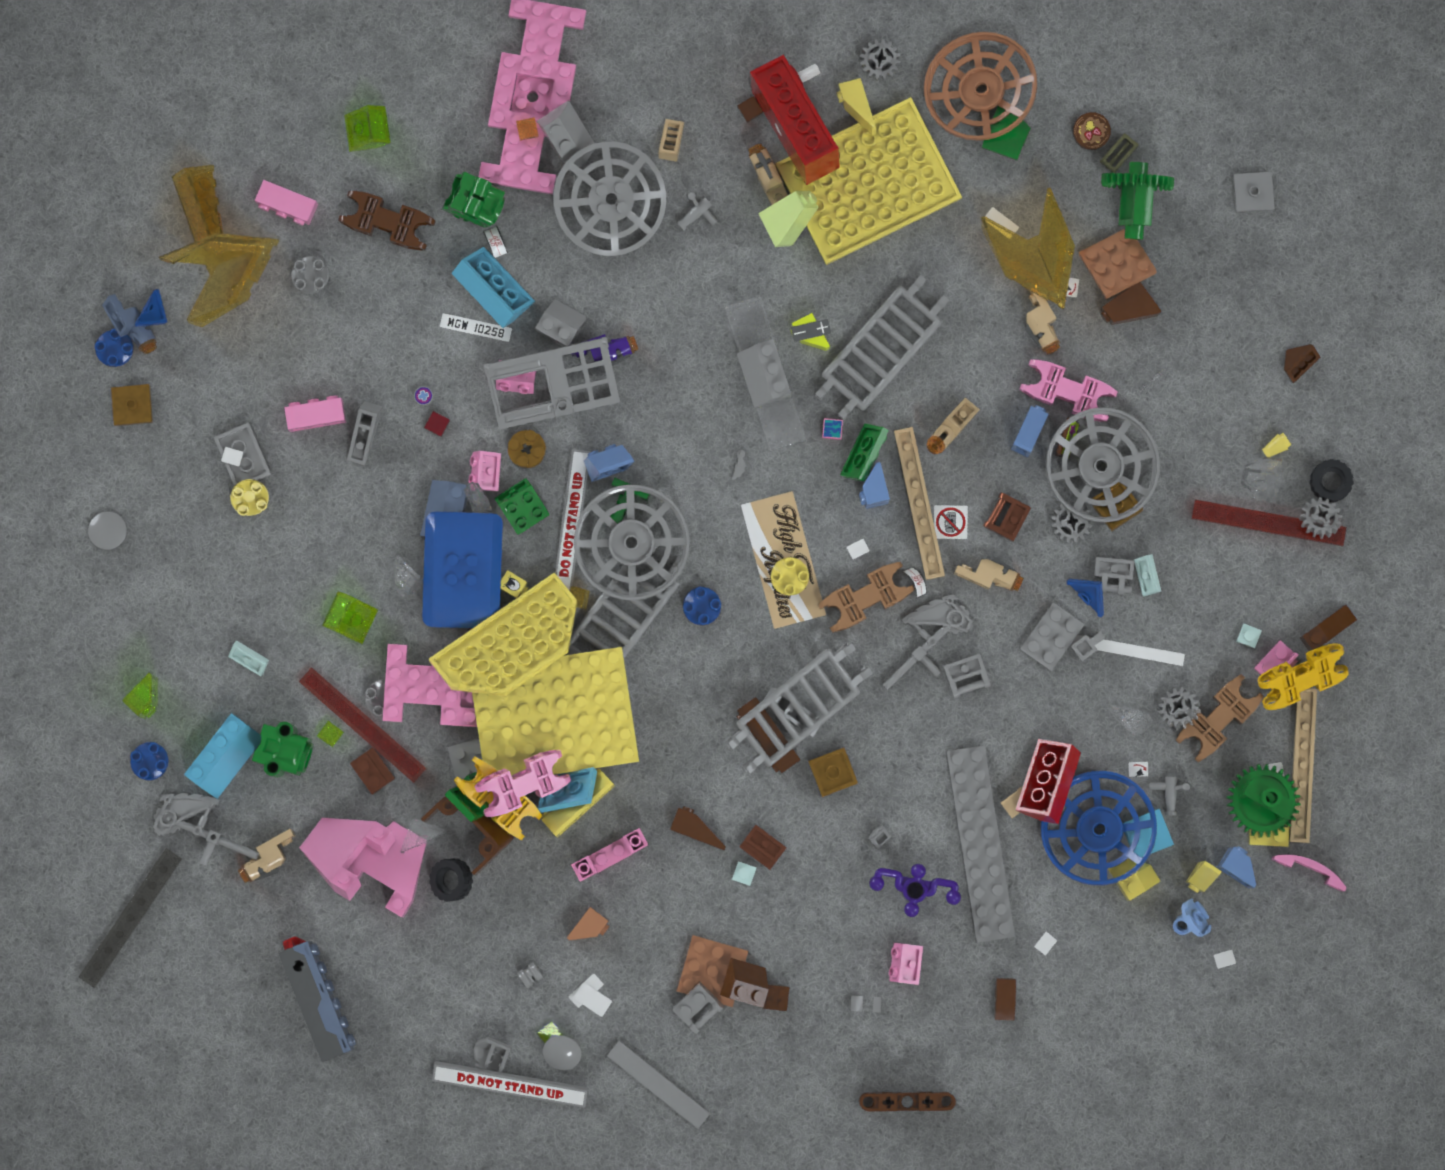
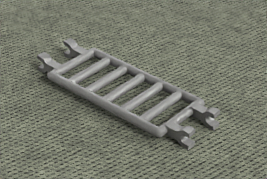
M921 275L908 290L903 286H899L822 372V376L827 381L815 393V397L821 401L833 386L850 400L838 413V417L843 421L856 406L860 410H865L942 324V320L937 314L948 304L949 299L943 295L931 310L914 296L926 283V279ZM901 295L933 322L926 330L894 304ZM888 309L920 336L914 344H911L881 318ZM876 323L908 350L901 359L869 332ZM863 337L895 364L888 373L856 346ZM850 352H853L882 378L876 387L844 361ZM838 365L870 392L863 401L831 374Z
M654 546L651 556L654 554V552L658 549L659 546ZM680 556L669 569L668 573L670 575L676 570L681 559ZM643 562V564H645L647 567L653 570V568L649 564ZM623 564L617 574L621 576L626 574L628 576V565ZM612 579L606 587L618 593L629 594V591L619 584L620 581ZM676 579L664 593L660 592L655 595L659 600L653 608L642 600H629L648 614L642 623H639L608 600L609 595L602 592L572 632L569 653L567 655L583 653L573 645L579 636L598 650L610 649L584 630L592 620L625 645L622 648L623 657L625 658L678 588L680 581ZM647 580L637 582L648 591L656 588ZM602 605L636 629L630 639L596 615Z
M846 642L835 653L829 648L824 650L737 721V726L740 730L726 739L724 744L727 748L734 749L744 738L748 740L757 755L741 766L746 773L751 774L762 762L767 767L772 766L860 694L857 685L873 673L869 667L865 668L863 666L853 677H850L840 661L856 650L852 643L848 644ZM827 658L851 690L843 698L819 666ZM812 670H814L836 701V704L830 709L825 707L805 678ZM797 682L801 684L822 714L814 722L790 690ZM782 694H785L807 725L800 733L796 731L775 701ZM768 706L771 707L793 738L785 745L782 744L760 713ZM753 718L757 720L778 750L771 757H768L746 726Z

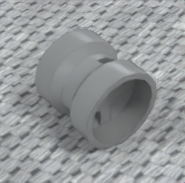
M534 962L530 963L527 969L517 972L527 988L531 987L536 980L540 981L544 978Z

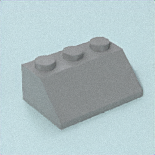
M569 100L537 120V123L563 165L574 153L594 144ZM593 151L578 158L574 164L578 167L585 164Z
M774 339L756 344L737 353L754 408L791 397Z

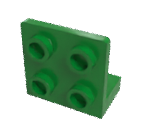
M527 478L494 498L517 535L549 516V512Z

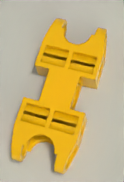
M1338 643L1324 645L1307 652V661L1291 667L1287 662H1284L1261 674L1257 680L1259 687L1262 689H1272L1263 698V707L1267 710L1285 708L1300 701V692L1315 686L1321 692L1343 681L1349 675L1348 667L1345 665H1335V663L1343 656L1344 647Z
M474 756L472 761L475 763L474 766L477 770L475 778L466 781L457 776L454 782L466 797L481 808L486 801L491 804L494 795L492 791L488 792L487 790L476 792L474 786L486 776L497 772V770ZM525 795L520 797L522 807L507 814L491 817L503 830L520 840H523L525 837L520 829L521 819L525 816H532L538 820L542 818L538 808Z

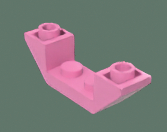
M640 828L601 850L571 864L581 882L648 846V843Z

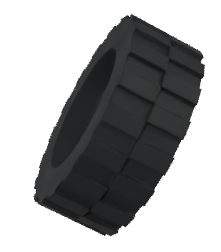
M1334 459L1325 460L1313 469L1310 475L1311 480L1309 481L1314 495L1318 498L1321 497L1322 501L1329 499V503L1344 499L1351 492L1352 485L1354 484L1351 469L1346 466L1347 464ZM1327 472H1335L1340 476L1341 484L1338 489L1328 490L1323 486L1322 478Z
M458 858L443 859L432 867L429 875V884L431 885V891L434 892V895L439 900H444V902L458 901L468 896L469 891L472 889L473 874L470 871V867L466 865V862ZM449 870L454 871L458 876V885L452 890L448 889L444 883V875Z

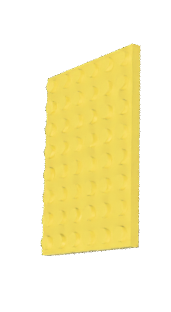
M911 97L873 115L876 135L872 136L860 123L832 135L839 148L840 168L808 185L803 181L790 157L775 163L790 194L795 191H811L816 196L819 208L806 227L826 265L962 199Z
M622 647L562 656L506 696L472 692L482 760L493 766L497 771L505 768L510 771L511 775L527 769L524 759L550 750H561L562 757L557 759V762L553 765L552 772L554 775L592 767L601 768L639 762Z

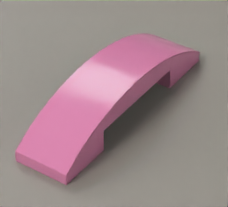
M1277 855L1271 859L1288 868L1292 867L1293 863L1296 862L1327 876L1324 884L1341 892L1346 891V886L1334 872L1314 860L1297 855Z

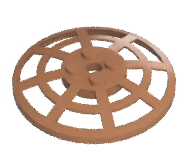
M992 32L967 34L944 46L930 63L924 82L926 105L937 124L956 137L976 141L999 137L1018 126L1031 110L1037 93V74L1029 54L1011 38ZM979 41H996L1009 47L1004 55L1001 56L993 52H981ZM970 42L972 43L973 53L961 58L954 65L945 59L956 48ZM1015 51L1025 60L1031 75L1020 78L1017 69L1009 61ZM982 58L994 59L999 62L994 69L983 67ZM974 60L975 68L966 74L959 70L965 63ZM940 64L948 73L943 82L942 92L931 93L932 79ZM1005 66L1012 72L1014 80L1003 82L1000 73ZM954 75L961 80L959 91L948 92L950 81ZM1032 83L1029 103L1026 109L1022 111L1016 107L1021 94V86ZM981 85L987 87L984 93H978L977 88ZM1016 88L1011 104L1003 100L1005 90ZM961 98L965 106L957 113L949 99ZM932 100H944L947 110L954 117L947 125L937 115ZM997 105L1005 110L1001 115L990 119L989 110ZM973 110L981 112L982 121H972L965 117ZM1010 113L1018 117L1007 128L991 134L990 125L1002 121ZM960 122L970 126H983V135H966L953 129Z

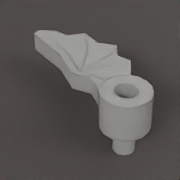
M743 450L737 451L738 463L735 465L732 480L741 477L742 473L745 472L744 468L746 465L742 459L745 456Z

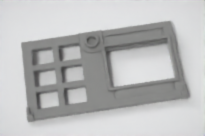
M607 337L483 364L499 430L619 403L620 398L608 350ZM600 347L603 359L586 363L583 351ZM579 352L581 365L564 368L562 355ZM604 365L607 377L590 381L587 369ZM544 369L551 400L501 411L494 380ZM583 370L585 383L569 386L566 374ZM608 383L611 395L594 399L592 386ZM587 388L589 401L573 404L570 392Z

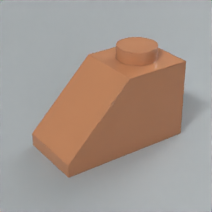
M590 907L568 935L567 939L598 937L599 934L603 936L610 927L607 925L609 921Z

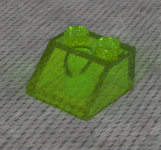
M366 105L344 115L349 152L380 148L391 143L385 106Z
M338 591L322 626L363 644L378 609Z
M148 673L122 700L138 717L143 719L146 717L150 718L157 711L155 708L158 706V678L151 673Z

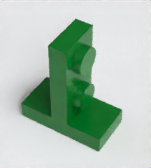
M615 477L612 482V487L632 485ZM624 491V495L620 494L616 504L627 503L626 491ZM634 491L635 497L648 501L650 494ZM627 509L619 510L611 514L610 517L619 524L622 522Z

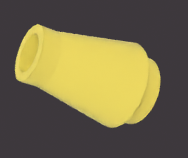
M1284 433L1277 434L1262 448V451L1267 458H1270L1288 450L1291 443Z

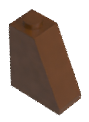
M1139 282L1101 308V317L1106 323L1110 322L1111 325L1157 317L1162 311L1142 283Z

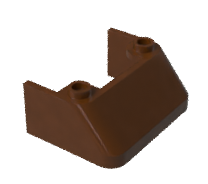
M445 796L421 820L426 823L439 810L444 815L450 816L455 814L458 809ZM485 815L472 822L486 836L479 844V852L485 860L471 872L475 876L514 839L513 835L503 830L491 817H486Z

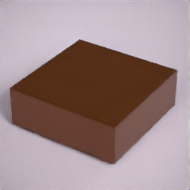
M754 96L737 105L747 123L763 114Z

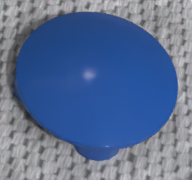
M116 329L104 332L95 343V352L98 359L110 367L124 365L133 354L134 347L131 338L128 335L120 337Z
M697 587L685 596L683 611L687 619L692 623L707 625L715 621L719 616L721 601L713 590L706 587Z
M146 742L139 745L130 755L132 771L143 780H155L161 777L167 770L169 763L168 754L161 745L155 742Z

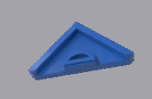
M159 289L154 290L135 323V327L167 323Z
M1078 579L1067 580V585H1070L1078 593V596L1097 612L1098 617H1102L1104 615L1102 582Z

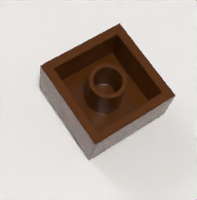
M768 985L769 990L763 1009L787 1011L790 987Z

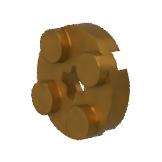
M533 430L519 431L508 442V455L511 461L519 467L528 469L536 467L545 456V442ZM523 445L532 446L530 454L522 453Z

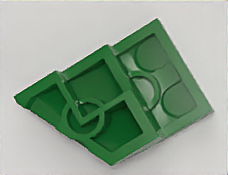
M998 106L993 118L1001 115L1005 110ZM1010 113L1002 121L990 125L991 134L1007 128L1018 117ZM1022 120L1011 131L999 137L984 140L982 148L1017 161L1031 128Z
M474 772L467 775L464 780L470 781L474 779L477 773ZM458 786L449 789L445 794L470 822L484 816V809L489 807L487 801L481 808L475 805L461 792Z

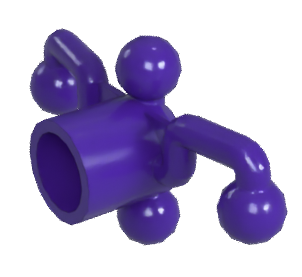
M920 863L913 865L911 868L913 878L904 877L897 870L879 868L869 881V886L872 890L880 891L884 887L882 875L895 878V888L902 892L903 898L909 902L904 907V912L909 917L918 915L919 906L917 903L923 901L926 896H933L937 891V886L951 888L946 894V900L949 904L956 905L961 900V894L958 892L959 886L955 881L935 878L932 881L921 880L926 874V868ZM917 882L922 885L923 893L919 898H911L908 895L907 888L910 883Z

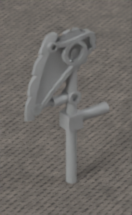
M954 594L941 597L943 600L935 599L928 603L930 605H922L916 609L917 612H912L901 620L905 625L907 623L913 625L927 642L923 646L916 648L911 653L912 656L882 684L886 690L898 681L917 661H921L936 677L942 673L926 656V652L934 647L947 632H952L953 634H958V632L967 633L973 627L969 611L965 610L963 605L958 606V604H954V600H958ZM919 625L942 627L931 637Z
M180 793L178 795L166 794L162 795L159 802L165 803L162 805V808L156 810L157 814L154 815V832L159 836H165L170 832L174 834L178 829L182 828L196 836L206 838L208 844L199 862L200 864L207 865L215 845L219 846V844L255 860L259 856L257 851L223 838V835L212 830L209 832L203 829L210 809L218 805L220 800L209 796L203 797V795L199 794L189 795L188 793ZM205 811L197 826L185 822L187 819Z

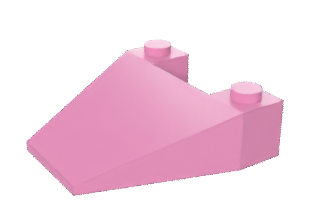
M322 818L299 848L334 892L350 901L361 887L358 876L348 871V868L363 848L367 845L385 855L396 840L392 830L376 821Z
M393 821L387 828L392 830L396 841L387 853L382 855L366 845L348 868V871L357 875L358 879H360L364 872L395 890L385 908L404 918L414 901L427 841Z

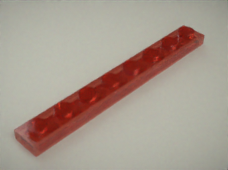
M1196 499L1194 500L1191 517L1193 520L1341 547L1344 546L1347 528L1340 526L1336 534L1332 533L1329 538L1324 534L1323 539H1320L1319 534L1313 537V532L1306 533L1307 527H1301L1303 521H1300L1299 518Z
M312 667L299 681L413 783L427 769Z

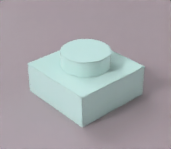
M1243 624L1236 642L1255 649L1262 630Z
M738 861L732 880L750 886L756 867Z

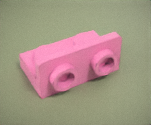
M537 371L496 380V389L504 392L534 394Z
M473 452L470 458V466L472 468L468 480L470 490L498 491L501 453Z
M1279 640L1254 669L1261 675L1284 662L1293 667L1298 662L1296 658L1299 654L1294 653Z
M894 943L891 950L892 962L889 969L890 982L919 985L923 946Z

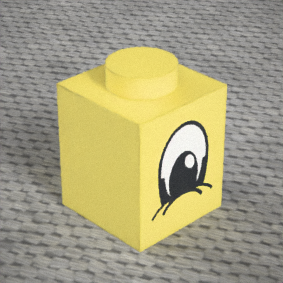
M508 570L501 580V590L514 598H518L529 589L526 587L528 583Z

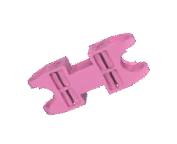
M1034 359L1030 360L1028 365L1040 373L1041 381L1034 385L1030 384V386L1021 384L1019 388L1020 391L1034 400L1052 406L1055 397L1072 403L1074 407L1071 413L1074 415L1088 409L1098 408L1097 399L1099 397L1110 396L1116 398L1118 394L1114 388L1100 380L1085 376L1083 383L1080 384L1063 377L1066 370L1065 367L1048 361ZM1055 370H1056L1054 379H1053V381H1051V380H1052V377H1053V374H1054V372H1055ZM1050 387L1049 392H1048V395H1047V397L1045 398L1046 393H1047V390H1048V388ZM1093 415L1094 421L1107 422L1109 418L1108 415Z
M561 750L545 751L524 759L527 769L511 775L510 771L504 768L479 781L474 786L476 792L487 790L488 792L492 791L494 795L492 803L488 805V808L484 809L485 816L503 815L522 807L520 797L535 791L537 796L543 798L566 786L571 781L570 775L558 776L552 772L553 765L557 762V759L562 757Z

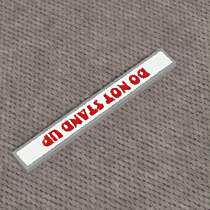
M572 449L555 568V574L571 593L576 566L574 534L577 522L583 512L588 471L584 460L588 457L587 454L591 452Z
M439 1061L434 1063L432 1077L434 1082L583 1108L586 1105L588 1087Z

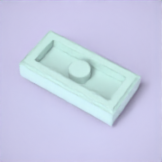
M1153 555L1134 559L1142 596L1162 592Z
M237 640L233 644L228 656L259 676H262L269 662L267 658Z

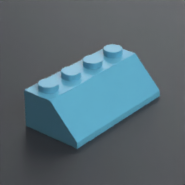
M485 247L462 259L451 273L502 328L514 322L535 302Z
M231 713L184 775L218 799L259 746L261 735Z

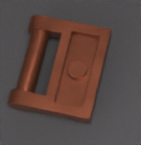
M1000 492L999 500L988 521H985L983 527L1014 542L1031 507ZM1007 502L1011 506L1000 527L994 524Z

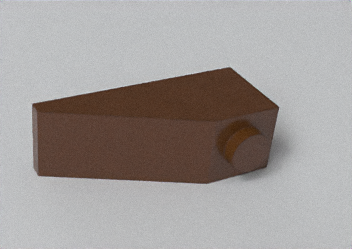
M1344 605L1301 636L1300 640L1308 651H1312L1323 646L1357 621L1348 606Z
M683 806V809L678 808L670 830L725 851L726 846L693 813V809Z

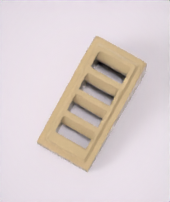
M665 120L659 147V159L675 162L678 160L684 122ZM668 127L677 128V129H679V130H678V131L668 130ZM667 134L677 136V138L667 137ZM666 142L674 143L675 146H673V145H667V144H665V143H666Z

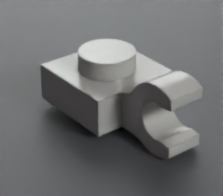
M1101 631L1091 639L1085 635L1071 645V648L1083 662L1098 651L1095 645L1105 639V636Z

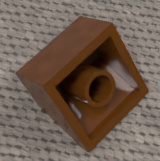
M730 958L720 995L763 1008L769 990L766 968Z

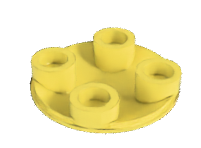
M246 479L233 487L230 500L238 514L253 516L267 508L269 494L261 482Z
M783 558L774 565L771 571V582L774 588L784 595L792 596L799 594L806 588L809 581V572L806 565L797 558Z

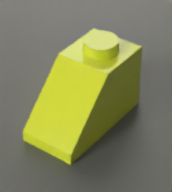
M811 313L793 322L792 327L816 322V319ZM824 335L800 340L802 344L827 351L830 349V345Z

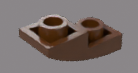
M996 978L995 1020L1014 1021L1016 979Z

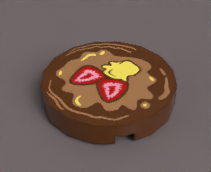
M1088 112L1081 115L1073 127L1075 142L1081 148L1088 150L1102 148L1108 142L1111 135V127L1108 120L1096 112Z

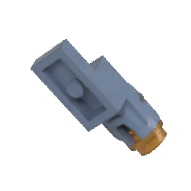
M115 294L108 296L102 306L119 336L122 337L129 334L140 351L144 354L153 352L157 348V342L151 327H135V323L140 315L139 310L136 307L124 310L122 303Z

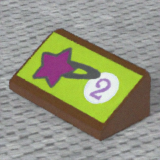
M1077 421L1070 424L1062 432L1061 436L1070 441L1077 434L1080 424ZM1060 444L1057 446L1055 456L1062 457L1065 448Z

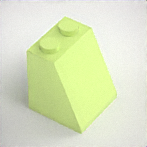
M795 191L758 214L774 246L785 247L795 243L819 207L817 205V198L811 191Z

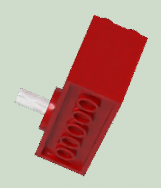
M783 54L750 72L752 93L803 181L808 185L840 168L839 148L809 99L803 82L820 74L818 66L813 64L797 73L795 68L791 64L789 65Z

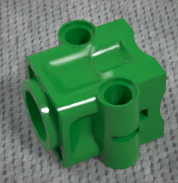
M462 172V175L457 174L455 176L451 194L445 200L441 210L452 214L458 219L461 217L463 221H470L483 228L489 227L497 221L505 202V191L492 186L491 182L483 178Z
M280 722L277 727L263 724L261 743L255 750L252 761L263 764L265 773L275 778L283 776L285 772L300 776L301 773H305L308 767L314 744L312 739L298 735L297 728L288 722ZM290 727V733L284 736V729ZM277 763L278 770L275 773H272L271 768L274 764Z

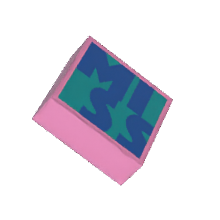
M824 419L822 438L841 440L843 420Z

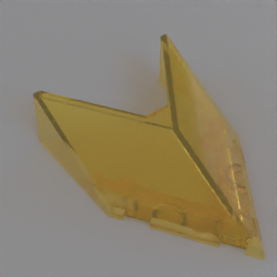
M1051 187L1047 188L1040 232L1035 237L1027 240L985 216L981 217L982 231L1005 277L1011 281L1018 282L1022 287L1047 301L1054 302L1058 307L1064 309L1075 244Z
M216 233L159 256L161 261L171 264L177 262L202 264L206 266L210 276L191 310L187 322L204 327L249 300L251 296L249 291L254 282L257 283L271 258L269 253L273 245L277 246L279 239Z

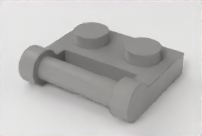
M980 654L943 666L954 699L959 698L964 693L982 687H991ZM981 675L982 680L958 688L955 682Z
M700 982L672 1010L697 1034L711 1017L724 1009V1005ZM710 1002L712 1007L695 1022L692 1017Z

